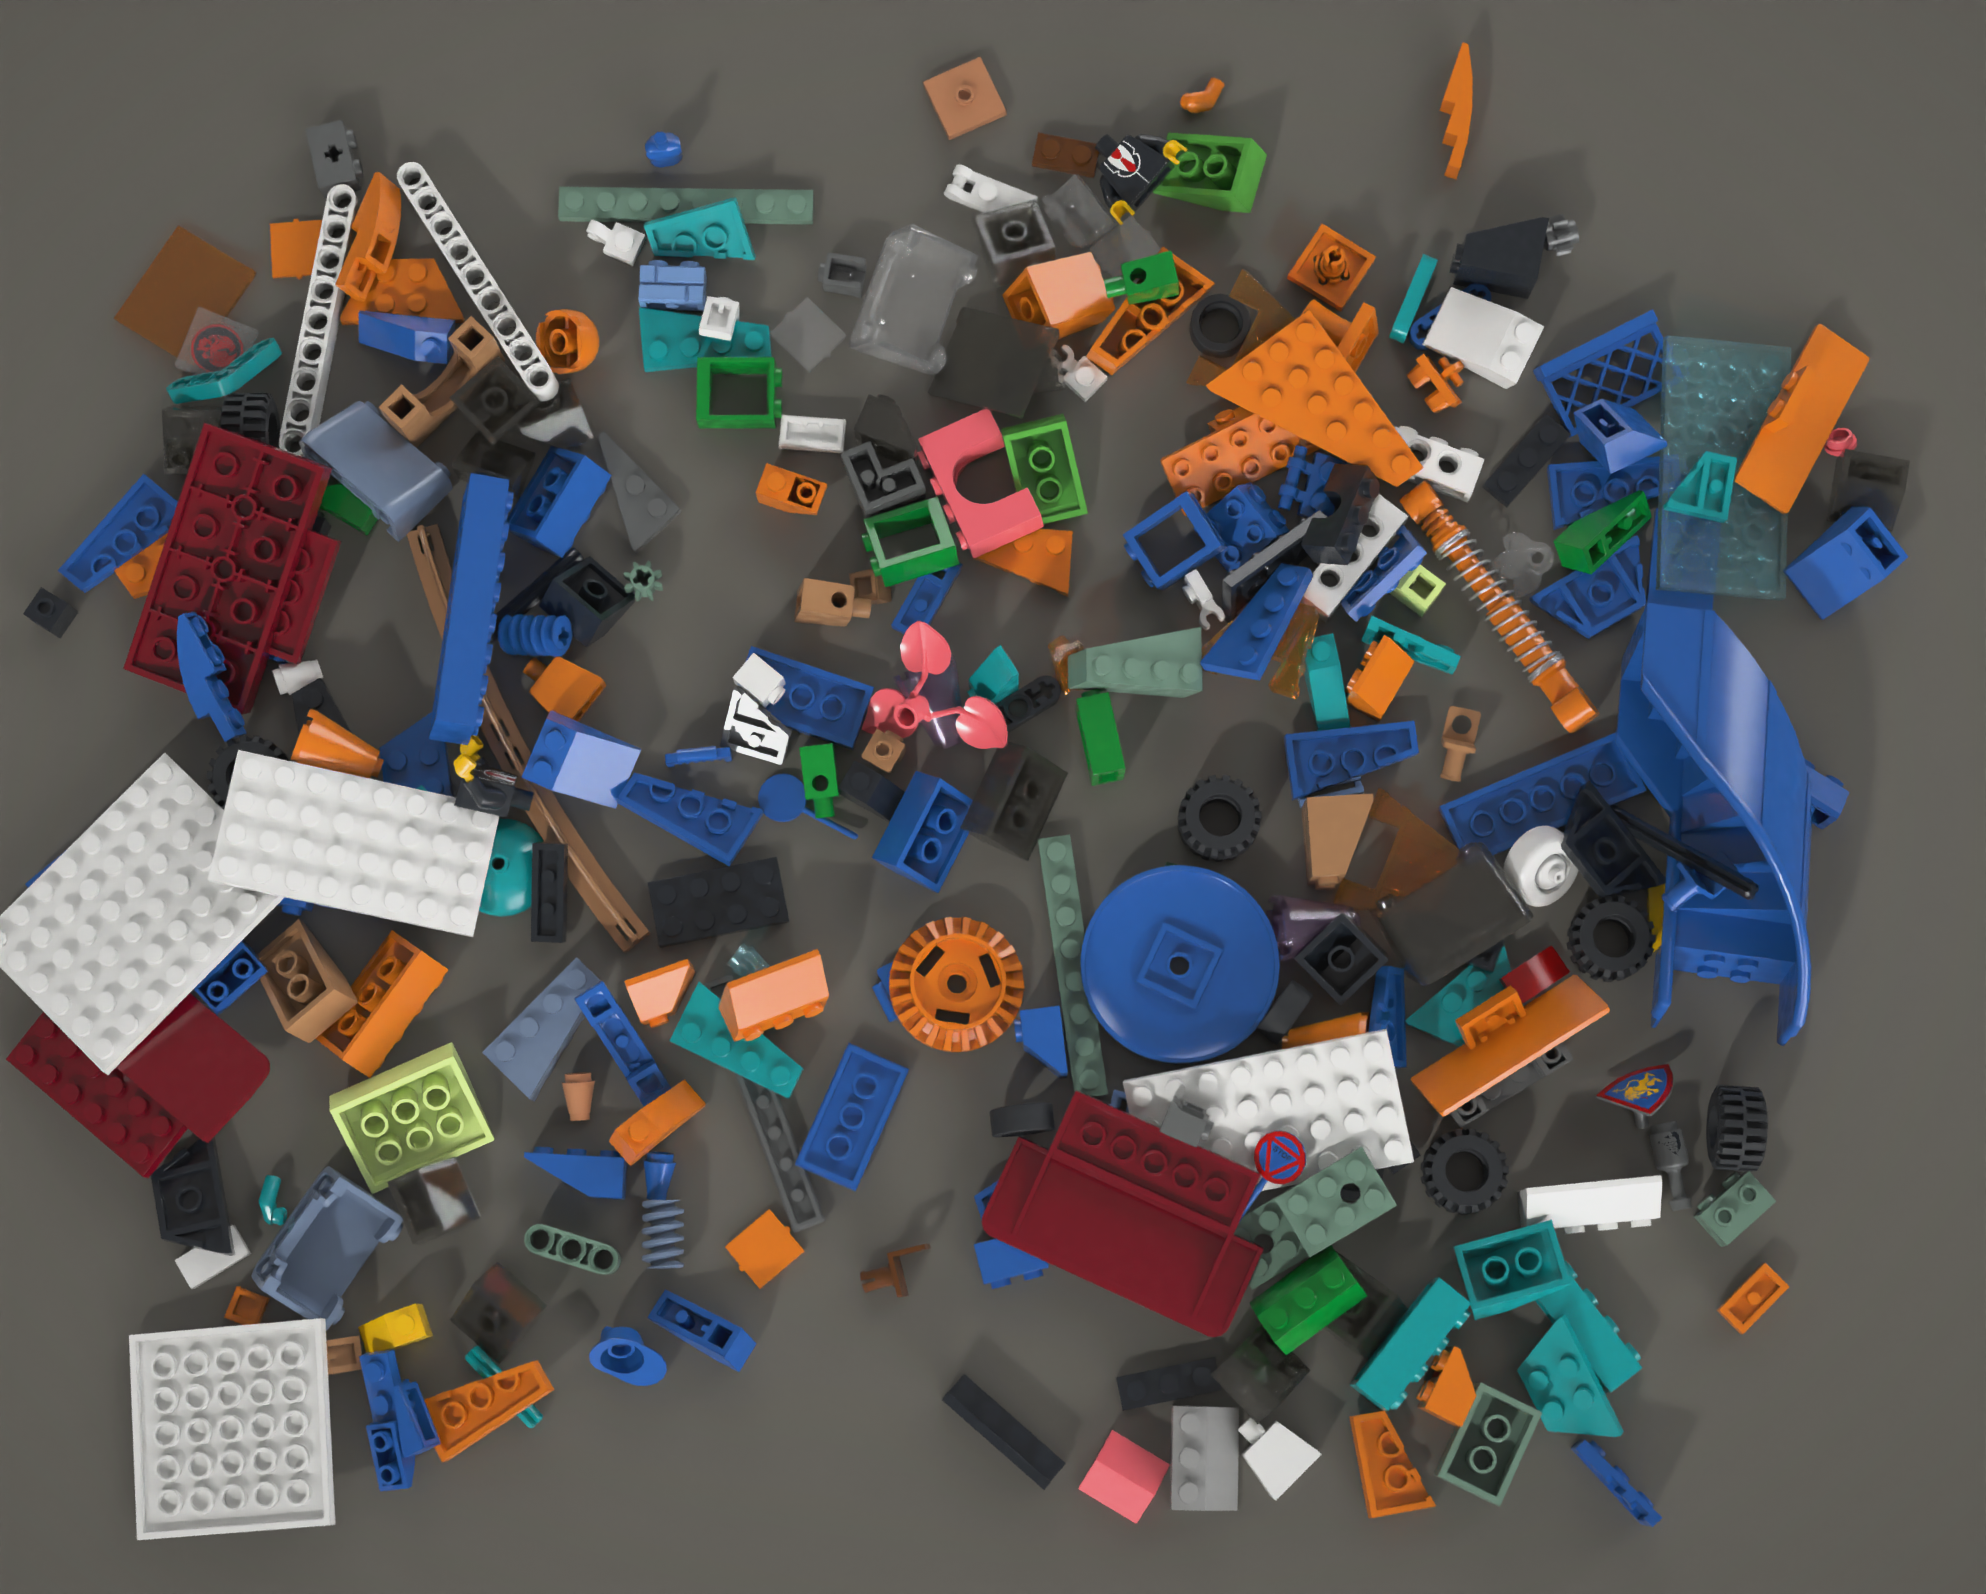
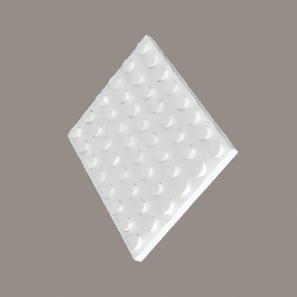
M166 753L153 763L0 915V968L107 1075L285 898L208 881L224 809Z

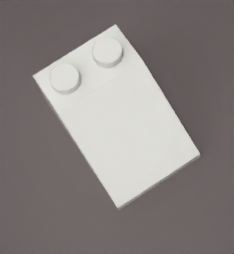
M1451 287L1422 345L1444 357L1446 356V358L1454 362L1461 361L1465 368L1507 389L1517 384L1544 326L1514 310Z

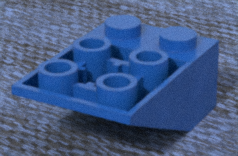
M1852 506L1787 566L1783 572L1818 617L1823 620L1884 580L1908 558V555L1871 507Z

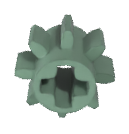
M648 561L645 566H639L636 562H633L634 569L632 572H624L623 574L626 580L631 581V583L625 585V592L630 593L634 591L636 602H639L641 597H648L653 601L655 590L663 591L662 584L656 581L662 577L661 570L653 572L651 570V561ZM644 576L648 580V585L643 586L639 583L638 578Z

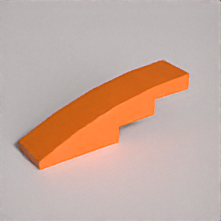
M1462 42L1439 110L1451 114L1442 143L1454 147L1444 175L1453 179H1457L1469 137L1472 114L1473 75L1469 44Z

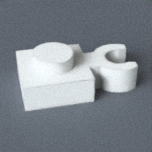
M1063 345L1061 351L1067 355V360L1059 362L1052 356L1050 364L1055 370L1066 372L1062 377V382L1086 402L1107 381V376L1086 356H1083L1077 362L1074 359L1073 350L1069 346Z

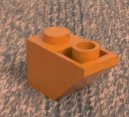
M766 463L755 493L758 503L788 513L817 515L828 484Z

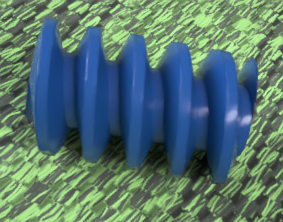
M507 614L499 624L498 641L503 651L509 655H551L558 657L565 654L570 647L573 633L572 624L566 616L556 617L555 615L545 617L544 615H537L535 617L534 615L523 616L522 614H517L512 617Z

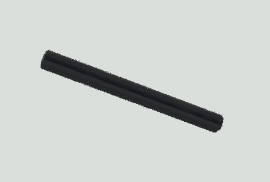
M1610 806L1630 833L1637 839L1684 863L1747 900L1753 899L1759 891L1758 884L1618 806Z

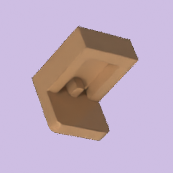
M876 729L862 753V758L889 773L896 761L901 762L907 752L906 745L902 743L904 739L889 730H886L884 733Z

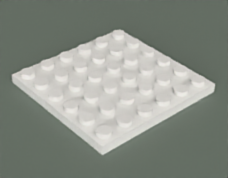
M325 1318L129 1335L137 1540L335 1525Z

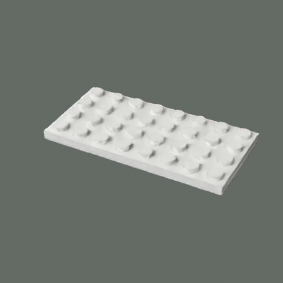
M238 750L208 881L473 937L499 816L454 806L456 797Z
M1387 1029L1123 1081L1129 1114L1161 1128L1172 1099L1176 1095L1182 1104L1187 1101L1206 1109L1205 1114L1210 1115L1208 1120L1214 1122L1207 1141L1200 1139L1199 1146L1256 1172L1258 1171L1254 1163V1150L1258 1141L1265 1134L1274 1131H1287L1295 1135L1303 1144L1306 1152V1165L1302 1174L1295 1181L1287 1184H1273L1268 1181L1261 1191L1299 1184L1360 1147L1364 1149L1375 1169L1414 1162ZM1260 1174V1177H1259V1179H1258V1181H1257L1256 1186L1258 1185V1183H1259L1260 1180L1262 1179L1261 1174Z

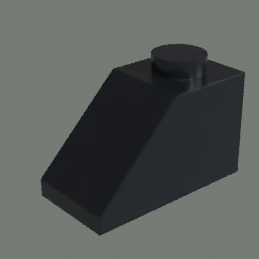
M855 760L838 787L841 796L890 822L905 793L884 776Z

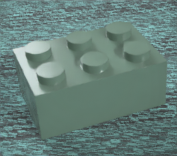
M1475 1382L1473 1387L1477 1396L1462 1427L1455 1426L1433 1475L1494 1505L1500 1506L1543 1412L1481 1382Z

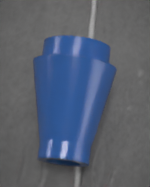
M649 1151L647 1153V1159L643 1160L647 1188L646 1199H667V1192L676 1166V1162L673 1161V1153Z

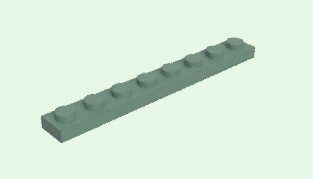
M559 187L558 218L560 221L590 222L591 219L597 222H648L736 197L745 224L813 225L814 193L813 190Z
M1069 834L1038 839V847L1074 1093L1078 1090L1091 1097L1106 1096L1108 1091L1098 1022L1086 999L1081 978L1080 959L1085 933L1071 837Z

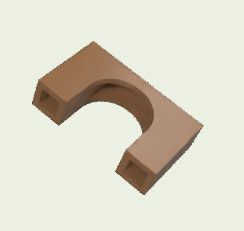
M472 316L448 338L454 349L452 359L431 385L423 391L412 395L401 384L379 406L390 426L416 448L505 361L495 338Z

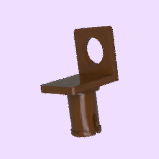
M921 1244L887 1253L888 1266L861 1271V1281L875 1278V1281L862 1284L865 1293L893 1285L898 1298L908 1296L900 1256L931 1249L930 1244Z

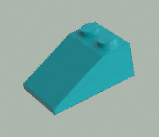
M1552 1220L1454 1246L1468 1300L1471 1302L1470 1306L1474 1320L1510 1311L1571 1285Z

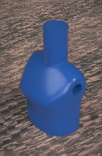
M657 132L649 137L645 143L647 158L655 167L673 166L682 160L680 139L673 133Z

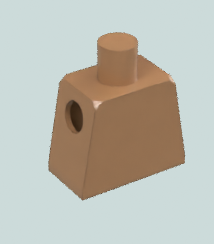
M804 578L797 590L794 622L844 627L848 625L852 617L869 619L871 599L854 597L855 587L852 585ZM832 602L838 603L841 608L835 607Z

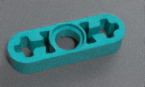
M1425 254L1422 255L1389 338L1404 344L1438 262L1437 259Z

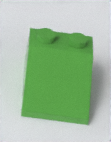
M1168 132L1166 139L1178 141L1187 148V152L1181 150L1176 154L1175 158L1180 163L1178 165L1173 163L1175 167L1153 191L1154 194L1221 211L1251 213L1267 156L1252 138Z
M1064 413L1001 429L1016 492L1028 487L1041 513L1043 524L1088 514Z

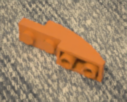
M380 172L374 173L351 228L357 232V235L335 283L338 288L356 301H365L377 273L386 274L400 227V188Z

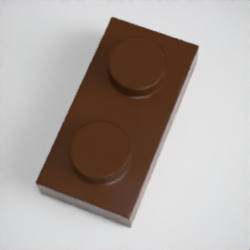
M1038 132L1032 167L1094 178L1099 152L1095 149L1097 143Z

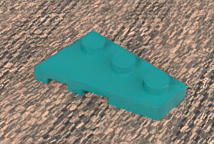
M736 197L648 221L644 224L654 256H714V258L718 259L739 257L743 258V260H755L756 257Z
M1371 616L1361 642L1371 645L1374 640L1380 643L1382 637L1386 635L1414 661L1453 675L1461 657L1454 653V649L1442 644L1435 645L1418 635L1404 631Z

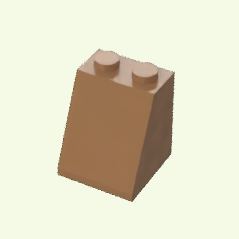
M1373 794L1306 798L1301 809L1307 886L1315 885V890L1335 889L1336 884L1341 883L1347 873L1372 806Z

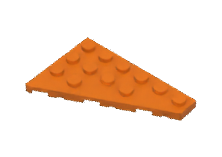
M1310 309L1206 384L1211 392L1353 465H1368L1376 477L1396 487L1423 469L1419 460Z

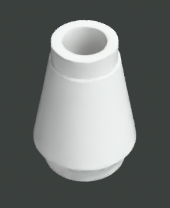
M317 659L303 661L300 664H280L279 668L272 670L280 695L285 693L291 695L313 681L323 678Z

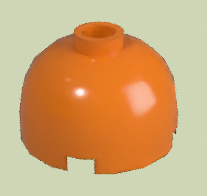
M573 309L549 311L545 314L547 315L545 321L540 322L537 327L535 340L537 348L554 373L567 374L584 370L594 361L599 350V335L594 322L584 313Z

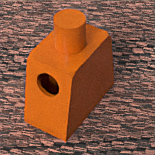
M559 656L555 657L549 666H546L534 657L528 662L523 671L524 674L535 681L529 693L548 714L552 710L578 722L607 686L598 675Z

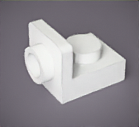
M708 296L699 326V335L731 341L735 323L740 319L739 302L732 301L726 297L716 298Z

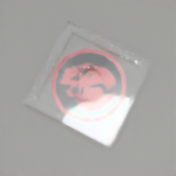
M198 306L176 360L175 367L194 375L221 371L255 345L259 330Z

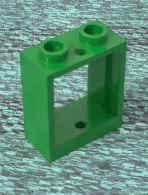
M697 357L696 421L698 427L776 428V418H781L782 399H776V387H782V368H777L775 357ZM713 374H767V415H712Z
M938 496L863 519L866 532L861 534L866 552L873 551L874 557L869 558L875 577L881 575L885 588L959 565L956 546ZM931 523L938 544L886 560L879 539Z
M1100 689L1083 692L1081 694L1082 697L1076 699L1075 712L1091 785L1095 786L1124 780L1126 768L1109 692L1101 693Z

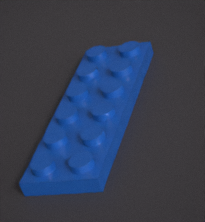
M1616 732L1439 806L1438 809L1464 867L1466 868L1511 849L1513 844L1530 829L1538 826H1551L1559 829L1566 826L1579 789L1588 781H1591L1609 806L1644 793L1646 788L1642 779L1615 744Z

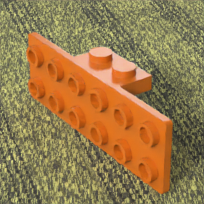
M1818 324L1815 326L1793 369L1783 380L1779 395L1767 410L1768 415L1734 476V481L1780 513H1788L1870 360L1869 357L1824 325Z
M1238 407L1234 410L1228 409L1218 413L1215 416V420L1207 423L1211 434L1161 458L1160 462L1175 497L1177 498L1188 491L1195 495L1202 508L1224 498L1236 486L1249 482L1253 483L1287 466L1289 457H1293L1296 445L1308 449L1306 456L1321 448L1242 407ZM1181 509L1182 513L1187 516L1184 510Z
M1572 975L1525 1006L1522 1005L1517 991L1510 985L1455 1020L1465 1044L1411 1077L1412 1084L1441 1116H1446L1609 1013L1610 1008L1578 975Z

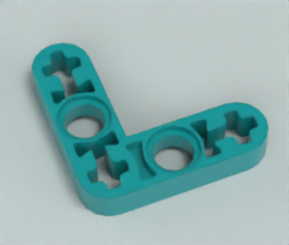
M275 338L265 339L252 346L221 371L180 378L168 385L166 390L174 404L226 396L242 387L282 355V351Z

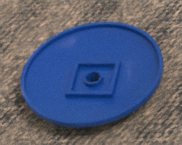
M1171 865L1147 870L1133 876L1114 889L1103 900L1089 922L1082 944L1080 959L1081 978L1085 996L1092 1012L1102 1027L1117 1042L1132 1052L1151 1060L1172 1064H1190L1213 1059L1227 1053L1246 1040L1256 1030L1272 1004L1280 970L1279 951L1274 930L1256 900L1244 888L1222 874L1186 865ZM1175 957L1186 959L1189 964L1188 971L1183 975L1174 974L1170 969L1172 959Z

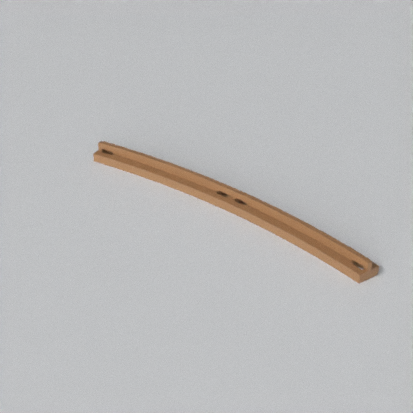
M438 524L428 527L420 525L417 526V530L410 531L407 537L440 636L443 639L452 567ZM428 536H431L435 551H431ZM418 539L421 540L424 554H422ZM487 665L486 674H483L488 676L486 694L483 695L482 704L478 706L484 707L483 720L480 727L502 770L518 776L515 787L534 792L530 810L525 811L544 842L568 843L569 880L617 945L626 953L648 936L650 932L603 871L568 818L553 791L521 778L531 752L505 703L489 665ZM500 720L503 721L508 733L510 734L509 736H506L499 722ZM492 724H493V726H494V728H495V730H496V732H497V734H498V736H499V738H500L499 741L497 740V738H496V736H495V734H494V732H493V730H492V728H491V726H490V725H492ZM515 748H517L524 764H521L514 751ZM505 753H508L509 757L511 758L515 766V769H512ZM626 919L637 931L636 934H634L632 930L629 928V926L625 923ZM617 926H620L622 930L625 932V934L629 937L628 941L616 928Z

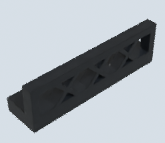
M965 1374L942 1398L943 1402L1043 1490L1047 1488L1052 1479L1066 1464Z

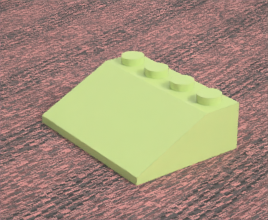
M452 1042L329 1096L330 1112L372 1194L495 1140L468 1074Z

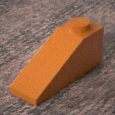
M683 1080L641 1108L617 1127L609 1142L626 1162L632 1166L704 1108L706 1103L686 1080Z

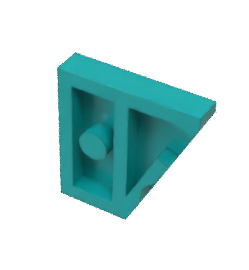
M1705 451L1666 501L1663 510L1721 523L1727 521L1737 458Z

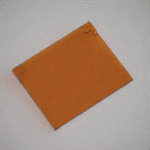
M178 225L114 319L178 358L185 365L193 368L195 362L191 354V344L195 335L207 326L222 325L257 273L252 268L238 262Z

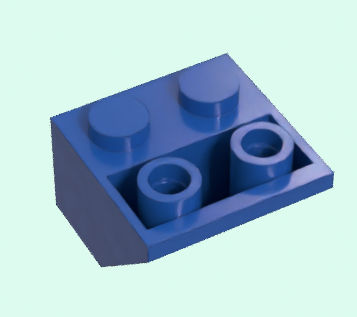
M1600 399L1573 412L1580 443L1610 474L1668 446L1667 441L1635 409Z
M243 939L194 990L214 1013L219 1016L264 976L268 969L255 951Z

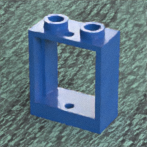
M1188 491L1123 534L1127 541L1124 545L1127 553L1134 561L1138 559L1144 568L1141 571L1144 580L1151 588L1155 586L1163 591L1228 548L1195 495ZM1180 509H1183L1206 546L1164 575H1161L1138 538Z

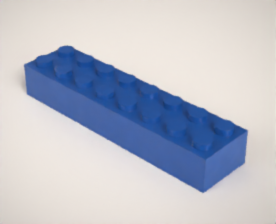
M470 473L463 494L428 737L431 740L468 745L471 736H477L479 726L482 725L484 707L478 705L482 704L483 695L486 694L488 676L483 674H486L487 665L490 664L493 645L487 643H490L496 626L497 614L494 611L501 591V583H498L505 561V552L502 551L504 542L507 541L510 523L507 522V518L512 508L514 492L508 491L510 481L508 479Z

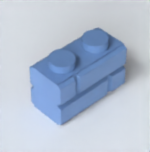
M662 260L649 261L648 265L640 266L638 299L641 308L704 311L707 288L705 267L700 266L699 263L694 261H683L680 263V266H668V263Z

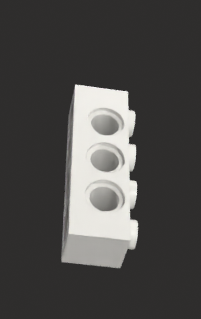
M1407 426L1395 427L1411 450H1418L1424 455V460L1420 462L1423 469L1407 481L1420 484L1426 480L1435 491L1468 502L1485 459L1478 457L1479 454L1474 450L1468 448H1460L1458 450L1450 447L1448 442L1441 438L1430 437L1428 439L1417 435L1418 432L1413 428ZM1448 461L1453 464L1455 471L1452 473L1443 472L1439 467V463Z
M1378 494L1369 512L1368 521L1365 524L1373 526L1377 531V535L1366 537L1361 532L1357 548L1354 551L1357 555V560L1349 562L1348 565L1317 563L1319 566L1312 573L1313 578L1300 603L1327 622L1363 573L1368 571L1376 561L1383 548L1387 547L1396 536V532L1402 524H1405L1408 515ZM1331 574L1336 577L1338 584L1334 587H1327L1322 583L1321 576Z

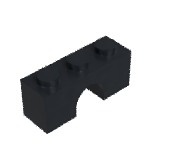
M1334 464L1323 491L1338 510L1326 518H1312L1301 543V546L1314 563L1349 564L1351 556L1357 548L1362 529L1368 521L1373 502L1379 494L1381 485L1368 465Z

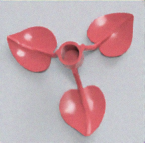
M921 621L913 623L903 636L900 652L905 667L911 672L922 671L921 678L907 699L896 689L883 688L878 690L871 697L862 730L870 734H874L876 729L884 733L886 730H889L905 738L916 731L923 719L929 722L934 718L959 713L961 715L956 720V728L964 742L981 749L1004 748L1008 738L1006 721L1000 709L987 698L971 696L967 699L964 708L957 706L932 713L929 712V702L925 697L919 695V692L928 678V672L938 675L948 668L951 661V650L945 638L927 623Z

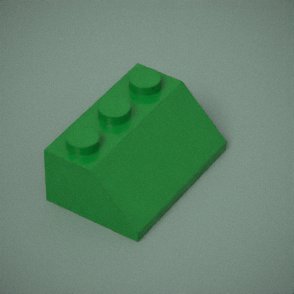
M1330 1245L1313 1255L1249 1303L1272 1340L1287 1355L1368 1295L1333 1246Z

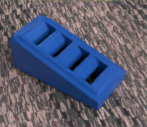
M415 1381L393 1387L400 1443L404 1458L421 1454L440 1445L441 1441L418 1383Z

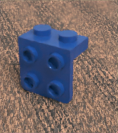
M1251 482L1236 486L1207 513V516L1228 547L1215 556L1227 572L1232 569H1238L1248 562L1254 553L1263 551L1278 536L1290 532L1286 526L1287 522L1284 516L1279 511L1270 507L1265 501V493L1257 485H1252ZM1194 527L1195 532H1196L1197 535L1200 537L1199 533L1197 532V530H1196L1195 527Z

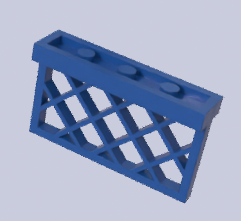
M1653 309L1532 370L1537 381L1542 382L1565 430L1571 434L1570 437L1578 434L1577 427L1574 428L1568 416L1571 406L1574 405L1580 408L1587 406V404L1574 400L1578 384L1595 389L1591 403L1596 402L1599 392L1603 391L1616 396L1614 403L1620 404L1621 398L1629 400L1621 405L1631 407L1684 380L1656 324L1658 319ZM1648 333H1651L1656 343L1653 355L1637 350L1640 338ZM1634 341L1632 348L1624 346ZM1619 349L1630 353L1625 369L1609 364L1614 350ZM1659 352L1661 353L1663 359L1658 357ZM1606 355L1604 362L1596 360ZM1635 355L1651 360L1646 377L1630 372ZM1656 362L1666 365L1673 378L1665 383L1651 379ZM1588 363L1602 367L1597 384L1581 379L1584 366ZM1607 369L1623 375L1618 391L1602 386ZM1577 370L1576 376L1569 375V373ZM1628 377L1644 382L1639 396L1634 397L1623 393ZM1559 378L1573 381L1569 398L1558 395L1552 382ZM1649 384H1652V385L1657 386V387H1655V388H1653V389L1647 391V390H1648V387H1649ZM1562 402L1567 403L1566 408H1564Z

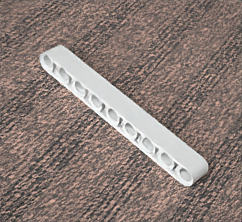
M416 162L403 164L397 172V180L517 372L536 399L540 401L552 399L559 390V384L550 366L424 168ZM421 178L417 184L409 185L412 179ZM429 203H436L432 209L424 210L425 206ZM452 227L448 234L440 235L444 228ZM468 252L464 259L456 260L459 253ZM484 277L480 284L471 285L475 278ZM500 302L496 309L487 310L491 303ZM516 327L512 334L503 335L507 328ZM532 352L528 360H519L523 353ZM542 377L548 378L547 383L543 386H535L538 379Z
M344 184L334 186L327 195L279 437L280 449L290 452V446L294 442L302 439L309 431L320 424L345 292L338 288L335 283L357 235V232L351 226L361 205L354 190ZM351 199L347 207H337L341 200ZM345 229L342 237L332 238L335 230ZM339 259L336 267L332 269L326 268L329 260ZM333 289V294L329 298H320V294L324 290ZM326 319L327 324L324 328L314 329V325L318 320ZM315 349L321 350V355L317 359L308 360V355L311 351ZM315 380V385L311 390H302V385L306 381ZM303 410L309 411V416L306 420L302 422L296 421V416L299 412ZM301 449L300 451L293 453L301 457H304Z

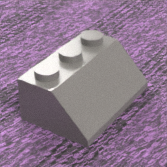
M1171 1407V1510L1238 1511L1239 1408Z

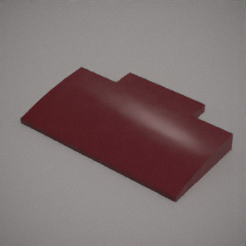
M204 423L123 669L186 693L177 653L178 616L183 613L196 612L207 623L209 628L207 634L213 645H217L224 655L225 660L223 664L227 670L216 677L226 685L229 691L228 699L232 707L241 714L251 713L270 654L289 662L300 664L342 542L312 530L333 468L215 425Z

